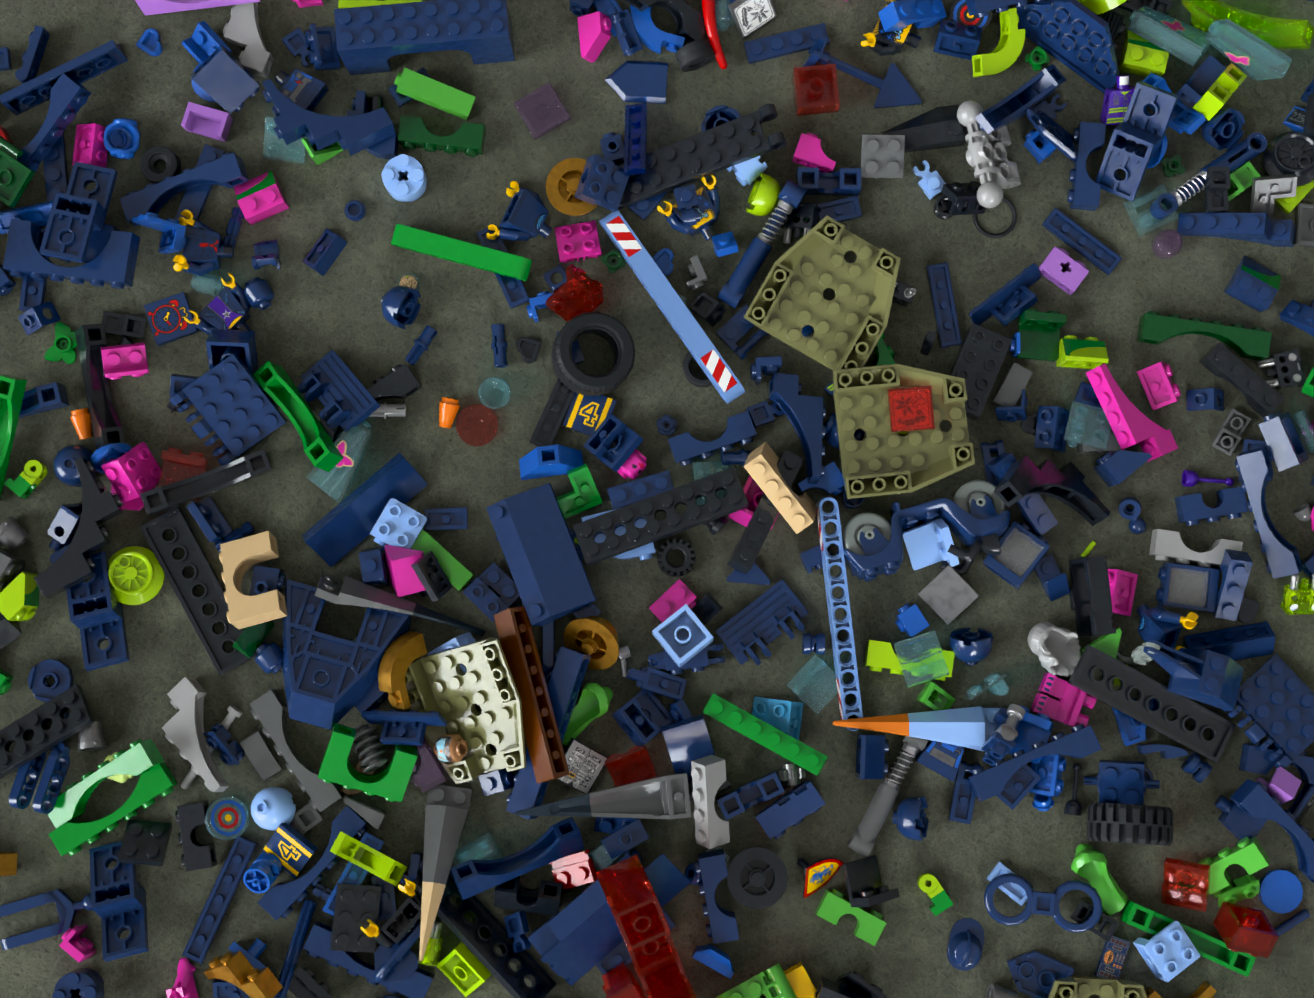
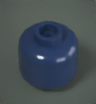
M256 277L245 283L243 291L250 307L264 310L272 305L271 301L275 295L267 280Z
M265 642L256 650L258 655L255 657V662L265 673L273 672L276 674L283 668V650L277 643L272 642L268 645Z

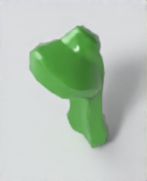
M586 683L584 685L579 702L573 709L562 742L563 745H567L571 737L576 739L589 723L608 711L613 697V691L609 687L600 686L597 683Z
M1088 843L1078 845L1075 858L1071 863V870L1087 879L1090 885L1097 890L1102 899V912L1104 914L1112 916L1116 912H1120L1125 907L1128 897L1119 888L1110 874L1105 855L1095 850Z

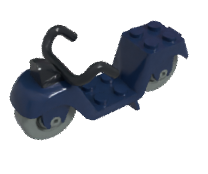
M973 480L965 483L958 489L953 501L947 498H940L903 510L900 509L899 502L893 503L890 512L891 523L881 515L868 512L861 513L850 519L843 531L842 540L845 565L849 568L852 577L856 576L858 580L864 579L865 582L877 578V575L883 573L886 576L898 572L897 569L900 568L903 561L902 529L906 531L916 527V524H925L937 518H942L948 525L949 530L962 543L971 546L969 551H964L951 544L947 551L964 559L961 567H952L961 576L967 573L980 550L990 555H1000L1002 553L998 537L1008 528L1010 510L1005 511L1004 502L994 493L996 488L994 484L984 480ZM942 561L939 568L944 569L949 563Z

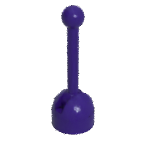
M1184 470L1182 472L1181 484L1183 487H1193L1199 481L1224 483L1227 486L1234 484L1232 478L1199 477L1192 470Z

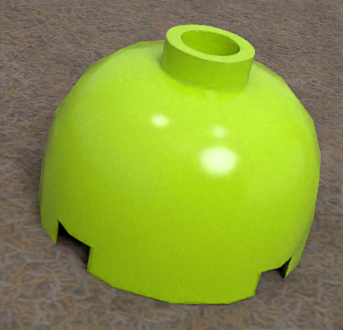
M761 172L759 176L762 178L760 181L756 180L747 202L751 206L750 209L746 207V212L756 216H767L773 212L775 207H778L777 204L780 201L778 196L781 188L775 178Z

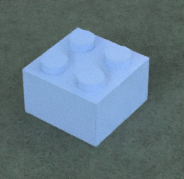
M687 604L652 630L653 636L679 668L713 642L714 638Z

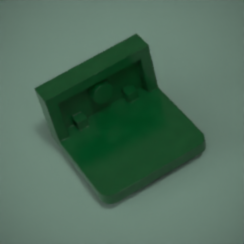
M1035 308L1025 310L1018 317L1017 332H1020V353L1017 357L1053 362L1058 360L1060 328L1066 324L1067 315L1060 314L1059 311L1054 310L1048 312H1039V309Z

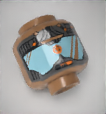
M459 734L441 735L434 744V753L441 762H460L467 753V743Z

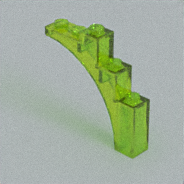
M1182 0V4L1191 13V23L1204 31H1223L1230 40H1254L1261 49H1310L1314 27L1308 20L1259 15L1238 9L1219 0Z

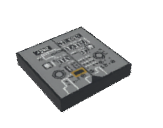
M571 737L564 749L570 775L558 778V780L584 794H588L606 764L608 757Z

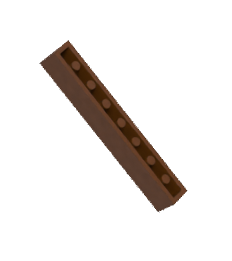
M524 606L508 608L495 614L494 619L503 653L521 698L524 735L537 784L570 775L527 612Z

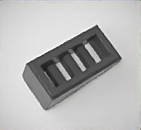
M349 795L345 797L344 802L375 829H381L388 814L387 811Z

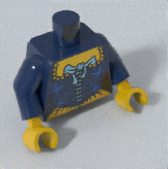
M711 174L712 179L708 183L705 177L702 178V182L707 188L703 186L696 191L699 207H694L693 209H698L700 222H697V225L688 226V224H683L681 213L685 212V210L678 211L677 204L672 206L670 202L664 200V203H666L665 210L657 206V210L665 214L664 217L673 229L683 234H690L692 237L701 232L706 241L712 239V236L717 235L711 225L717 222V216L720 213V197L715 186L716 178L713 174Z

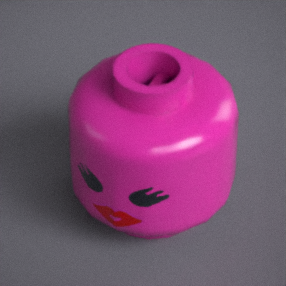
M635 449L617 472L624 479L627 477L636 479L646 469L647 464L645 461L647 458Z

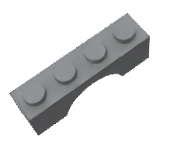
M1155 529L1152 530L1149 555L1155 556V560L1168 562L1170 558L1176 559L1177 564L1189 565L1190 562L1198 563V567L1211 568V565L1219 566L1218 570H1221L1220 567L1225 549L1242 551L1243 542L1218 539L1215 540L1207 551L1195 552L1185 546L1179 532Z
M714 755L691 761V776L693 782L692 795L694 799L696 844L712 849L730 842L729 821L719 818L714 808L715 795L719 787L726 781L725 759Z

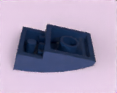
M702 714L661 727L675 774L687 773L688 782L692 781L691 761L709 755L715 756Z

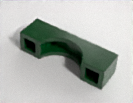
M401 116L398 141L404 149L415 150L418 147L424 148L427 152H436V150H444L447 154L464 152L467 156L476 157L478 154L483 155L486 129L483 124L463 122L454 134L437 136L426 129L422 118Z

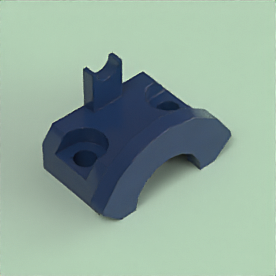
M277 240L262 241L254 244L255 256H252L254 270L268 264L277 266V270L281 269Z

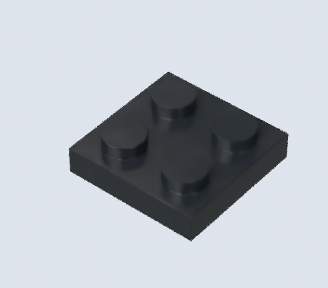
M128 820L118 856L119 863L163 866L172 824Z

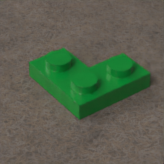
M587 464L567 471L574 490L557 497L565 519L603 503Z

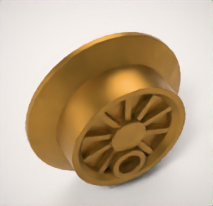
M565 159L556 164L548 174L546 180L547 197L552 206L563 214L580 216L591 212L598 206L597 204L592 205L574 197L587 161L585 159Z
M598 616L578 618L571 621L565 628V647H571L591 655L587 668L604 670L611 667L617 661L619 656L618 634L614 626L606 619Z

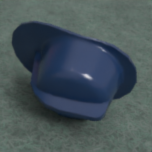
M963 918L958 920L951 929L947 958L949 963L958 970H970L981 959L984 945V930L976 920Z

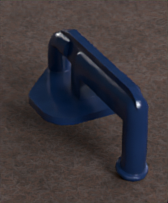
M421 921L418 922L399 945L395 944L391 948H385L380 944L375 950L374 979L376 982L406 981L417 970L419 960L410 948L420 937Z

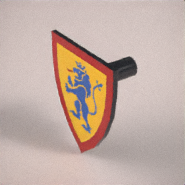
M829 857L809 864L803 858L799 859L797 865L804 871L802 898L805 899L821 889L837 873L844 862L837 858Z

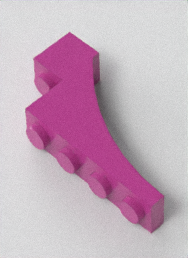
M1106 363L1086 372L1121 450L1139 443L1143 453L1151 454L1152 457L1147 460L1149 462L1178 449L1170 429L1166 430L1160 427L1136 408L1120 389Z

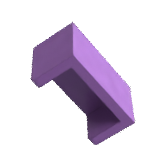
M188 102L181 126L188 132L226 142L233 118L227 112Z
M1282 767L1277 768L1270 782L1265 781L1261 777L1256 779V782L1260 781L1268 788L1267 793L1270 796L1273 795L1282 804L1294 799L1302 782Z

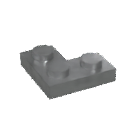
M1287 174L1253 178L1250 213H1266L1269 219H1272L1275 199L1296 197L1298 176Z

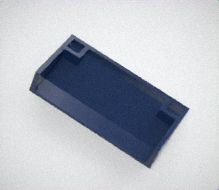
M551 483L505 498L486 508L531 625L544 626L597 600Z

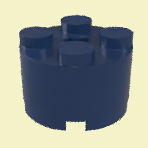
M90 968L73 970L59 979L55 985L52 998H103L105 991L103 979L96 971Z

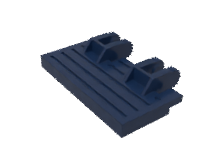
M333 349L300 376L303 381L298 385L297 390L301 394L305 393L304 399L308 402L318 397L325 406L320 412L319 417L323 421L327 420L326 426L330 429H335V427L340 425L347 432L353 426L356 428L380 407L378 402Z
M782 579L715 632L741 665L748 660L743 653L745 650L758 666L761 664L760 659L754 654L750 646L756 642L763 654L769 658L772 654L760 638L762 637L767 644L772 642L782 634L776 626L779 624L792 640L795 637L794 633L783 620L790 616L796 627L803 631L806 628L794 611L797 612L800 618L808 614V611Z

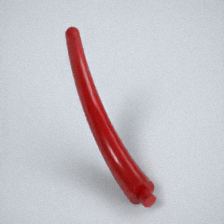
M702 0L703 17L708 39L720 68L726 69L728 64L721 47L716 25L715 0Z

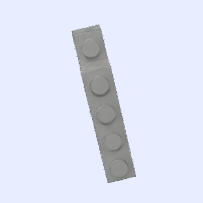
M258 2L233 5L230 12V21L225 24L223 29V37L229 44L245 49L241 51L239 56V62L253 74L267 78L274 58L271 53L267 52L262 39L258 17Z
M185 676L167 694L171 699L170 703L179 711L162 729L166 733V739L178 747L180 756L188 760L192 764L191 769L205 780V786L212 792H224L229 785L220 774L206 742L207 738L203 735L205 732L204 696L207 692L194 677Z

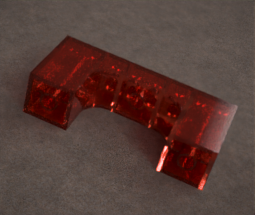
M637 854L596 872L647 997L697 998L670 936L671 931L657 896Z

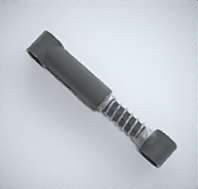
M903 736L902 742H904V745L901 748L902 752L900 751V756L896 757L897 761L894 762V767H891L892 771L888 773L889 777L885 778V781L881 782L864 816L848 841V848L865 857L870 854L876 842V837L900 793L898 791L900 788L899 784H902L901 780L905 778L904 774H907L906 770L910 768L909 764L913 763L912 759L915 758L919 751H923L929 740Z

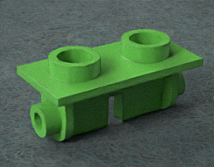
M1246 874L1233 880L1236 887H1232L1230 883L1229 886L1213 893L1215 898L1218 897L1219 908L1232 906L1243 899L1255 897L1260 893L1259 880H1256L1254 875L1249 876Z

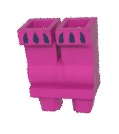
M1045 673L1038 691L1057 698L1058 701L1044 694L1037 693L1030 711L1047 715L1050 719L1074 727V725L1077 726L1082 723L1084 726H1087L1089 717L1081 714L1080 710L1082 705L1093 709L1097 699L1068 684L1067 681L1053 674Z

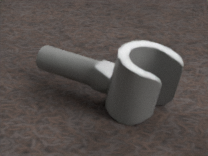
M628 646L619 648L622 677L627 675L625 659L632 657Z

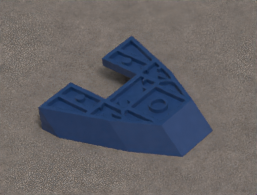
M287 579L285 601L288 616L283 617V678L289 718L331 730L335 723H338L371 688L378 677L380 662L386 649L395 639L409 631L412 618L409 614L367 607L356 642L317 632L316 629L326 600L315 596L317 587Z

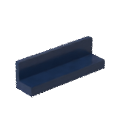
M1266 621L1187 635L1183 637V643L1186 648L1210 650L1229 656L1234 661L1273 654L1275 634Z

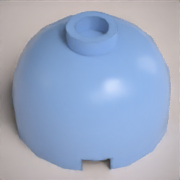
M269 787L258 792L251 803V815L255 823L261 828L276 831L281 823L286 822L290 824L296 811V806L291 798L293 797L292 794L280 787Z

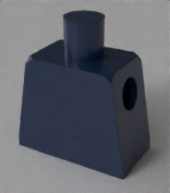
M1220 795L1214 803L1217 808L1223 811L1218 820L1238 840L1245 837L1249 839L1254 836L1256 837L1268 820L1265 818H1254L1246 814L1232 799L1229 800L1223 795Z

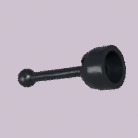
M1075 763L1073 765L1075 773L1072 800L1065 804L1064 814L1081 816L1082 806L1076 798L1079 771L1082 769V766L1079 763Z

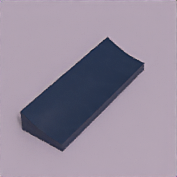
M111 40L1 94L0 101L17 116L49 100L51 88L62 73L75 78L82 84L127 62L128 59L120 43L116 44Z
M399 452L306 531L302 537L305 543L332 567L370 534L390 499L394 498L406 504L425 488L428 483Z

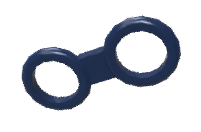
M1013 873L1001 874L992 879L986 887L984 894L985 908L990 917L998 923L1007 926L1019 925L1028 920L1032 914L1052 916L1055 922L1064 930L1073 933L1085 932L1096 925L1100 920L1103 910L1102 899L1097 890L1089 883L1080 880L1067 881L1059 885L1052 893L1034 891L1030 882L1022 876ZM1012 882L1024 889L1027 895V903L1020 914L1005 916L994 907L993 895L1000 885ZM1079 889L1085 891L1093 901L1092 914L1082 923L1068 922L1059 911L1061 897L1070 890Z

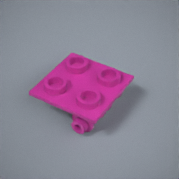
M595 220L554 227L560 262H565L566 264L567 262L575 261V258H577L578 262L581 257L585 260L586 256L589 259L598 258L601 255Z

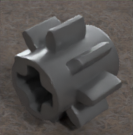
M793 762L782 764L783 769L778 771L779 780L785 781V786L801 784V779L806 777L805 769L800 768Z

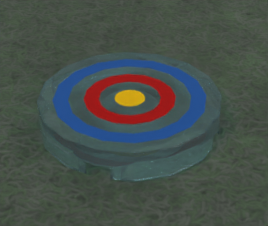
M225 796L209 805L205 816V824L212 836L221 840H231L245 832L249 824V813L241 800Z

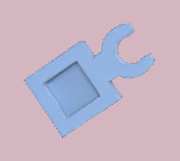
M924 160L922 165L925 170L919 171L915 166L913 172L916 176L922 178L918 184L928 199L931 200L941 193L943 184L946 183L937 170L932 173L929 171V163Z

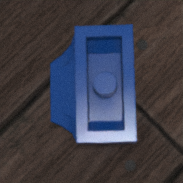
M710 944L696 946L692 953L694 959L727 978H732L734 967L728 954Z

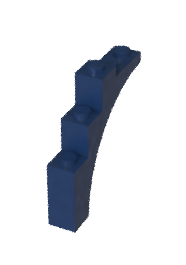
M270 79L262 82L265 91L262 93L267 103L272 102L274 106L271 108L275 115L273 120L276 125L273 130L278 139L283 138L286 145L306 136L311 145L315 144L319 151L338 141L343 150L347 149L350 156L396 134L394 125L384 107L354 116L317 114L291 102L278 91Z

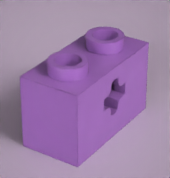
M1057 247L1050 251L1039 266L1041 275L1069 295L1077 289L1089 272L1084 263L1079 260H1073L1069 257V253L1066 250ZM1063 266L1066 267L1065 273L1061 271Z

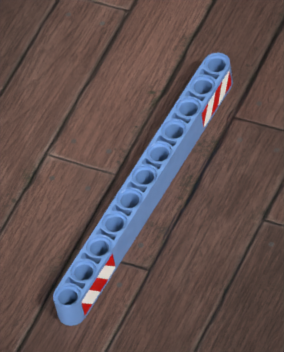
M617 210L601 219L599 222L604 231L620 251L623 258L723 400L728 404L745 393L737 377L621 213Z
M823 497L816 503V513L840 719L846 720L851 715L863 718L839 506L832 497ZM827 500L832 504V509L828 513L822 509L823 503ZM828 522L834 524V531L831 534L825 532V525ZM834 543L837 551L834 555H829L827 548L830 544ZM833 565L839 567V574L835 577L830 575V568ZM839 586L842 589V594L840 597L834 598L832 591L835 587ZM838 608H843L844 616L841 619H836L835 611ZM845 629L847 632L846 638L839 640L837 637L838 632ZM843 651H848V660L842 662L840 654ZM850 672L852 675L851 680L844 683L842 680L843 674ZM852 693L854 695V701L850 704H846V695ZM846 727L847 729H849V730H851V731H857V730H859V729H857V728H849V727Z

